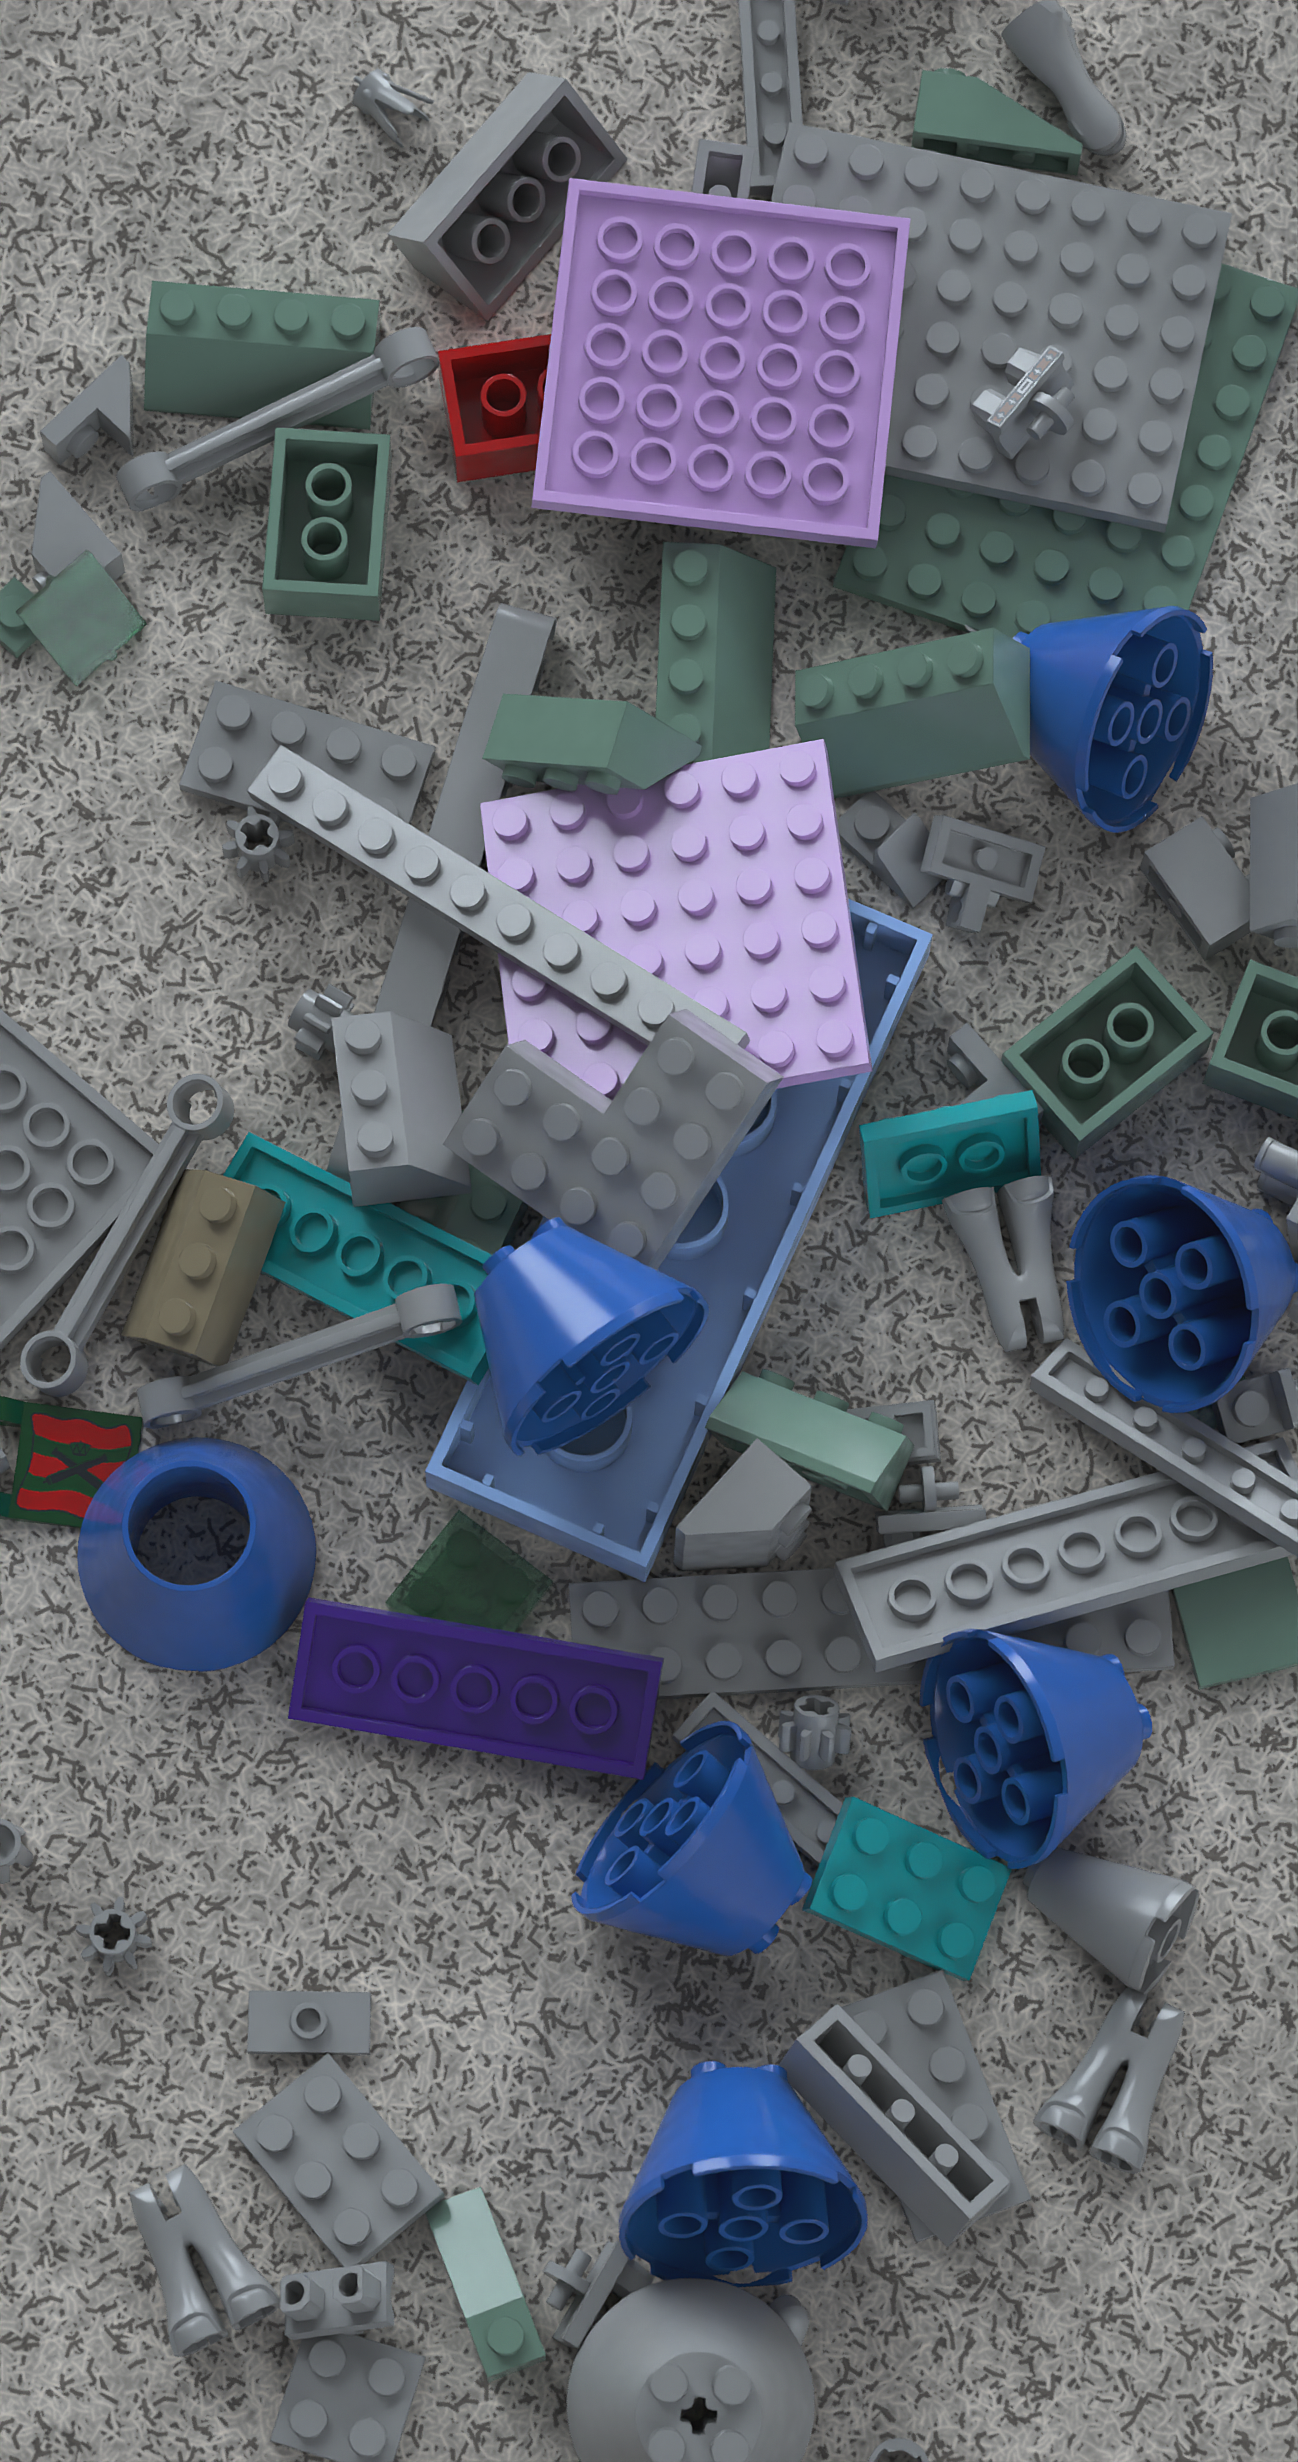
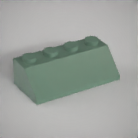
M152 281L146 330L144 411L241 419L373 355L376 346L380 343V300ZM374 393L307 425L370 430Z
M663 542L655 718L702 745L699 757L688 764L770 749L776 567L722 544Z
M989 628L796 670L795 727L802 743L824 739L828 751L834 798H843L1029 760L1030 648L995 628Z

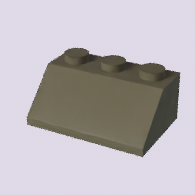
M185 1169L173 1190L121 1335L215 1367L228 1363L286 1202L246 1182L207 1170Z

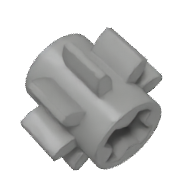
M249 806L247 810L248 816L242 819L240 823L233 820L227 821V831L236 841H229L222 845L224 858L229 859L239 857L236 867L238 877H244L251 870L260 872L263 881L268 882L270 876L269 869L273 868L276 864L283 868H289V855L281 848L295 843L293 830L288 829L278 831L280 817L275 813L271 812L269 816L256 814L253 806ZM263 835L268 837V848L259 844L253 851L249 850L248 839L258 842Z
M331 984L327 986L323 995L308 989L297 1002L288 1021V1027L298 1032L294 1037V1041L297 1042L295 1048L318 1061L326 1049L335 1054L331 1018L354 1015L351 1013L354 1004L351 1002L354 997Z
M822 1695L800 1697L794 1703V1712L780 1711L778 1737L780 1738L779 1750L781 1752L790 1751V1758L801 1768L809 1770L829 1768L835 1762L836 1753L847 1755L850 1753L851 1715L849 1713L839 1714V1704L829 1697Z
M123 1897L117 1898L114 1909L102 1911L98 1904L93 1902L90 1905L95 1917L90 1926L85 1924L76 1926L77 1934L83 1938H90L92 1942L91 1945L82 1951V1958L86 1962L93 1960L99 1955L104 1959L103 1969L108 1976L114 1971L115 1962L126 1961L130 1968L136 1970L138 1965L133 1954L137 1947L149 1948L153 1944L151 1938L138 1934L136 1930L148 1919L145 1912H137L131 1917L125 1913L126 1907ZM113 1922H121L122 1929L129 1936L128 1941L118 1940L115 1950H108L104 1939L99 1936L100 1931H110Z

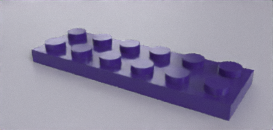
M309 1597L305 1601L288 1719L644 1780L664 1658Z

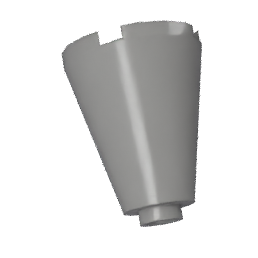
M1059 1847L1043 1861L1028 1866L1023 1878V1884L1029 1887L1027 1899L1128 1988L1142 1994H1147L1154 1988L1165 1974L1171 1961L1164 1958L1172 1948L1177 1936L1184 1940L1199 1900V1890L1195 1889V1886L1189 1884L1186 1880Z

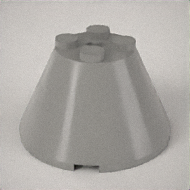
M677 2278L647 2285L622 2298L620 2302L607 2311L593 2325L578 2349L569 2376L566 2398L569 2432L580 2462H801L810 2440L815 2411L814 2387L807 2359L801 2345L783 2319L767 2304L747 2291L728 2283L703 2278ZM694 2397H703V2402L708 2410L701 2419L689 2422L688 2419L680 2417L681 2409L692 2407Z

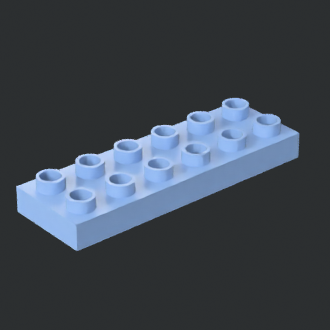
M848 899L873 1071L777 1088L657 1270L698 1290L709 1305V1314L703 1329L677 1363H672L669 1357L666 1356L644 1377L651 1388L594 1430L560 1448L537 1455L531 1446L521 1447L525 1451L522 1456L516 1455L504 1440L491 1374L488 1369L479 1386L467 1380L425 1470L428 1488L646 1582L712 1436L705 1428L709 1416L736 1381L929 957L933 934ZM543 1216L539 1227L549 1221V1219Z

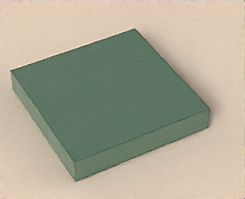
M1288 1556L1171 1589L1198 1690L1298 1666V1592Z

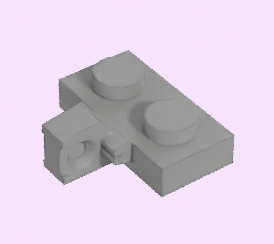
M934 815L920 872L948 880L946 882L945 894L952 896V898L950 899L946 926L967 933H979L986 907L995 908L1000 896L1024 903H1032L1046 847L946 815Z

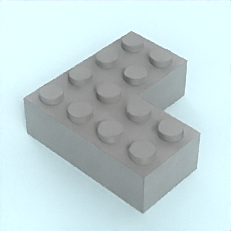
M687 1009L668 1014L613 1100H610L528 1041L522 1040L505 1046L443 1142V1145L549 1220L559 1217L568 1227L658 1270L784 1077Z

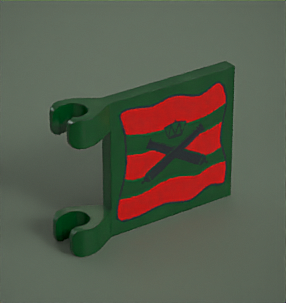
M0 1396V1425L21 1427L12 1494L0 1492V1519L81 1528L86 1511L104 1481L125 1461L138 1454L142 1417L24 1402Z

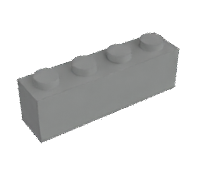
M838 2004L800 2035L779 2063V2066L787 2071L788 2082L947 2248L990 2209L1009 2185L1010 2181Z

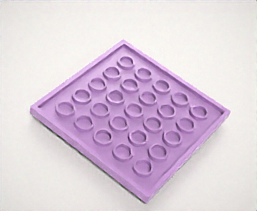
M569 178L531 508L876 548L879 534L910 218Z
M824 739L687 764L645 790L620 788L617 795L598 792L586 785H578L576 791L553 789L480 803L489 874L747 1032L750 1042L745 1050L784 1077L777 1088L873 1071L828 751ZM498 953L508 1045L522 1040L528 1041L610 1100H613L646 1050L647 1045Z

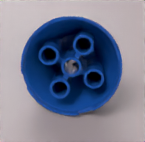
M1166 606L1047 623L1038 626L1029 634L1019 632L1013 637L1014 640L1030 648V755L1086 819L1098 828L1112 833H1120L1133 829L1143 823L1159 808L1158 804L1151 800L1172 764L1174 763V768L1168 777L1177 782L1192 756L1206 717L1213 679V652L1203 649L1200 632L1205 633L1207 628L1201 618L1194 612L1177 606Z
M1138 1176L1120 1181L1103 1190L1083 1211L1076 1224L1069 1246L1071 1249H1076L1074 1279L1066 1281L1067 1295L1075 1328L1087 1354L1104 1378L1124 1396L1134 1402L1144 1400L1155 1406L1162 1407V1412L1184 1413L1203 1408L1215 1403L1233 1389L1287 1309L1293 1293L1298 1291V1264L1293 1260L1285 1237L1273 1224L1271 1216L1266 1211L1256 1208L1252 1210L1176 1179L1164 1176ZM1110 1365L1135 1389L1122 1382L1114 1374Z
M559 1217L553 1218L540 1226L532 1235L531 1240L515 1250L511 1245H508L496 1251L483 1264V1269L488 1276L477 1288L474 1297L506 1444L518 1456H522L525 1453L521 1447L531 1446L536 1454L540 1455L582 1437L611 1419L651 1388L644 1377L666 1356L669 1357L672 1363H677L690 1348L707 1321L709 1314L707 1301L698 1290L568 1227Z
M965 1629L951 1633L942 1638L944 1642L941 1646L943 1647L953 1642L949 1652L929 1657L921 1680L920 1706L930 1705L932 1737L923 1739L927 1760L950 1817L966 1840L987 1859L998 1856L1007 1861L1008 1868L1020 1869L1035 1865L1046 1859L1136 1765L1141 1754L1143 1740L1150 1738L1152 1734L1151 1716L1145 1706L1137 1704L1135 1695L1125 1678L1123 1666L1120 1660L1113 1654L1097 1656L981 1629ZM940 1757L946 1772H954L956 1784L954 1792L959 1805L946 1793L940 1780Z
M719 1721L700 1728L681 1740L680 1745L686 1751L665 1769L656 1762L653 1763L646 1770L644 1780L637 1779L603 1821L589 1843L575 1874L584 1883L581 1896L574 1892L571 1895L573 1907L583 1917L600 1924L723 1956L736 1955L747 1948L754 1954H759L774 1941L779 1932V1926L776 1922L790 1905H794L805 1896L811 1887L812 1877L804 1871L801 1858L749 1735L732 1721ZM634 1801H636V1802L622 1815L623 1811L626 1810Z
M706 2061L693 2066L690 2071L691 2078L675 2091L621 2210L618 2229L620 2244L625 2255L630 2260L635 2259V2255H637L639 2258L650 2263V2274L662 2280L703 2278L728 2283L740 2288L773 2286L793 2282L792 2270L820 2261L821 2268L825 2270L850 2254L861 2242L867 2229L868 2215L865 2198L788 2082L787 2071L783 2067L773 2064L762 2065L757 2068H727L726 2065L717 2061ZM751 2264L755 2273L771 2272L764 2278L750 2283H731L715 2277V2275H730L731 2271L744 2269Z

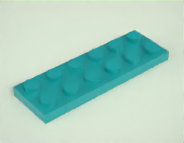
M248 1132L223 1176L255 1185L286 1202L260 1273L349 1319L396 1304L395 1299L399 1295L419 1287L434 1284L453 1285L462 1323L458 1327L441 1334L422 1338H404L395 1343L479 1386L489 1369L474 1293L488 1276L483 1269V1264L491 1254L390 1203L353 1207L351 1185L349 1182Z

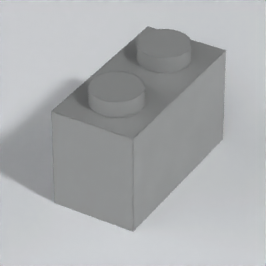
M1203 816L1146 850L1140 869L1204 961L1251 933L1250 874L1244 876L1232 859L1235 857V851L1224 832L1219 828L1212 830Z

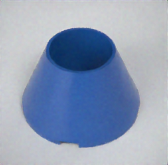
M202 1437L181 1438L152 1446L136 1454L119 1466L104 1481L94 1495L82 1522L77 1551L78 1572L85 1599L94 1617L105 1632L123 1649L139 1659L162 1668L198 1672L215 1671L238 1665L259 1655L280 1639L292 1626L300 1614L312 1587L316 1565V1538L308 1508L301 1494L283 1471L270 1460L243 1445L226 1440ZM188 1497H208L220 1500L238 1511L250 1526L247 1545L236 1564L219 1578L198 1585H178L166 1582L150 1573L137 1557L139 1540L150 1519L166 1505Z

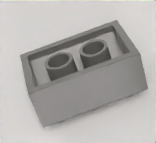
M391 1011L331 1018L353 1207L472 1193L468 1162L443 1145V1142L462 1114L452 1035Z
M757 1438L676 1526L673 1564L681 1571L767 1567L776 1556L785 1562L796 1552L808 1536L804 1531L810 1523L807 1517L812 1511V1508L809 1507L812 1485Z

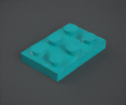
M1033 1090L998 1095L994 1098L955 1106H943L935 1110L896 1118H884L876 1122L859 1125L864 1198L870 1219L940 1205L944 1198L970 1189L994 1187V1192L997 1193L1005 1184L1027 1177L1041 1176L1038 1106Z
M854 1796L845 1797L802 1910L937 1971L943 1970L944 1974L962 1981H970L1012 1869Z

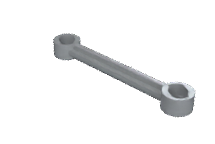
M410 327L402 329L383 339L376 346L373 355L168 454L156 451L130 460L117 472V481L129 508L136 512L145 511L174 499L182 490L183 484L274 441L275 427L299 429L388 385L393 388H402L416 384L429 377L438 368L440 360L424 328ZM153 487L154 495H150L147 490Z
M204 1074L188 1075L180 1079L173 1086L167 1099V1111L172 1123L54 1330L38 1333L24 1346L20 1357L21 1371L25 1379L43 1393L52 1397H63L75 1392L83 1384L88 1373V1359L83 1350L84 1346L201 1141L211 1140L220 1136L230 1126L234 1116L233 1100L230 1094L210 1076ZM214 1090L215 1097L217 1098V1107L213 1115L205 1122L194 1125L190 1120V1108L192 1105L188 1103L189 1099L200 1091ZM68 1346L71 1360L67 1371L59 1379L47 1382L41 1374V1364L44 1359L40 1356L52 1347Z
M434 1284L419 1287L399 1295L395 1299L396 1304L192 1376L169 1377L145 1384L136 1391L144 1427L158 1429L193 1421L202 1415V1409L404 1338H422L452 1330L462 1323L454 1286L451 1284Z

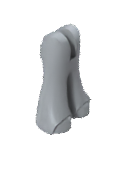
M1057 0L1036 2L1005 27L1001 33L1002 38L1012 53L1052 90L1063 108L1068 120V127L1075 139L1083 144V148H1087L1088 151L1099 156H1111L1119 153L1126 143L1125 125L1119 113L1089 76L1077 47L1075 29L1071 27V17L1065 7H1060Z
M1052 1175L1019 1179L1003 1185L997 1192L1019 1275L1014 1273L1005 1251L994 1187L970 1189L944 1198L942 1204L946 1216L970 1257L983 1292L993 1330L1005 1353L1024 1349L1027 1346L1026 1329L1019 1304L1021 1301L1028 1300L1032 1322L1040 1344L1064 1340V1318L1054 1272L1051 1247V1218L1054 1202Z
M1127 1987L1111 2007L1080 2064L1068 2080L1043 2104L1033 2119V2123L1044 2134L1059 2141H1062L1065 2133H1068L1062 2142L1081 2151L1120 2067L1126 2066L1127 2072L1123 2084L1106 2120L1089 2149L1091 2157L1119 2171L1137 2174L1141 2172L1145 2161L1153 2108L1162 2080L1180 2038L1185 2011L1165 2002L1157 2018L1147 2031L1150 2033L1145 2038L1132 2031L1135 2026L1139 2027L1143 2013L1142 2010L1147 2001L1148 1994H1142Z
M186 2164L165 2174L172 2190L176 2207L179 2206L182 2213L168 2219L165 2213L168 2210L158 2198L150 2183L130 2192L135 2220L160 2281L166 2306L168 2336L175 2357L191 2355L209 2345L207 2337L211 2345L228 2336L224 2323L205 2290L188 2252L189 2247L192 2245L203 2260L215 2284L227 2317L234 2330H241L260 2321L280 2307V2298L266 2278L247 2260L236 2245L204 2187Z

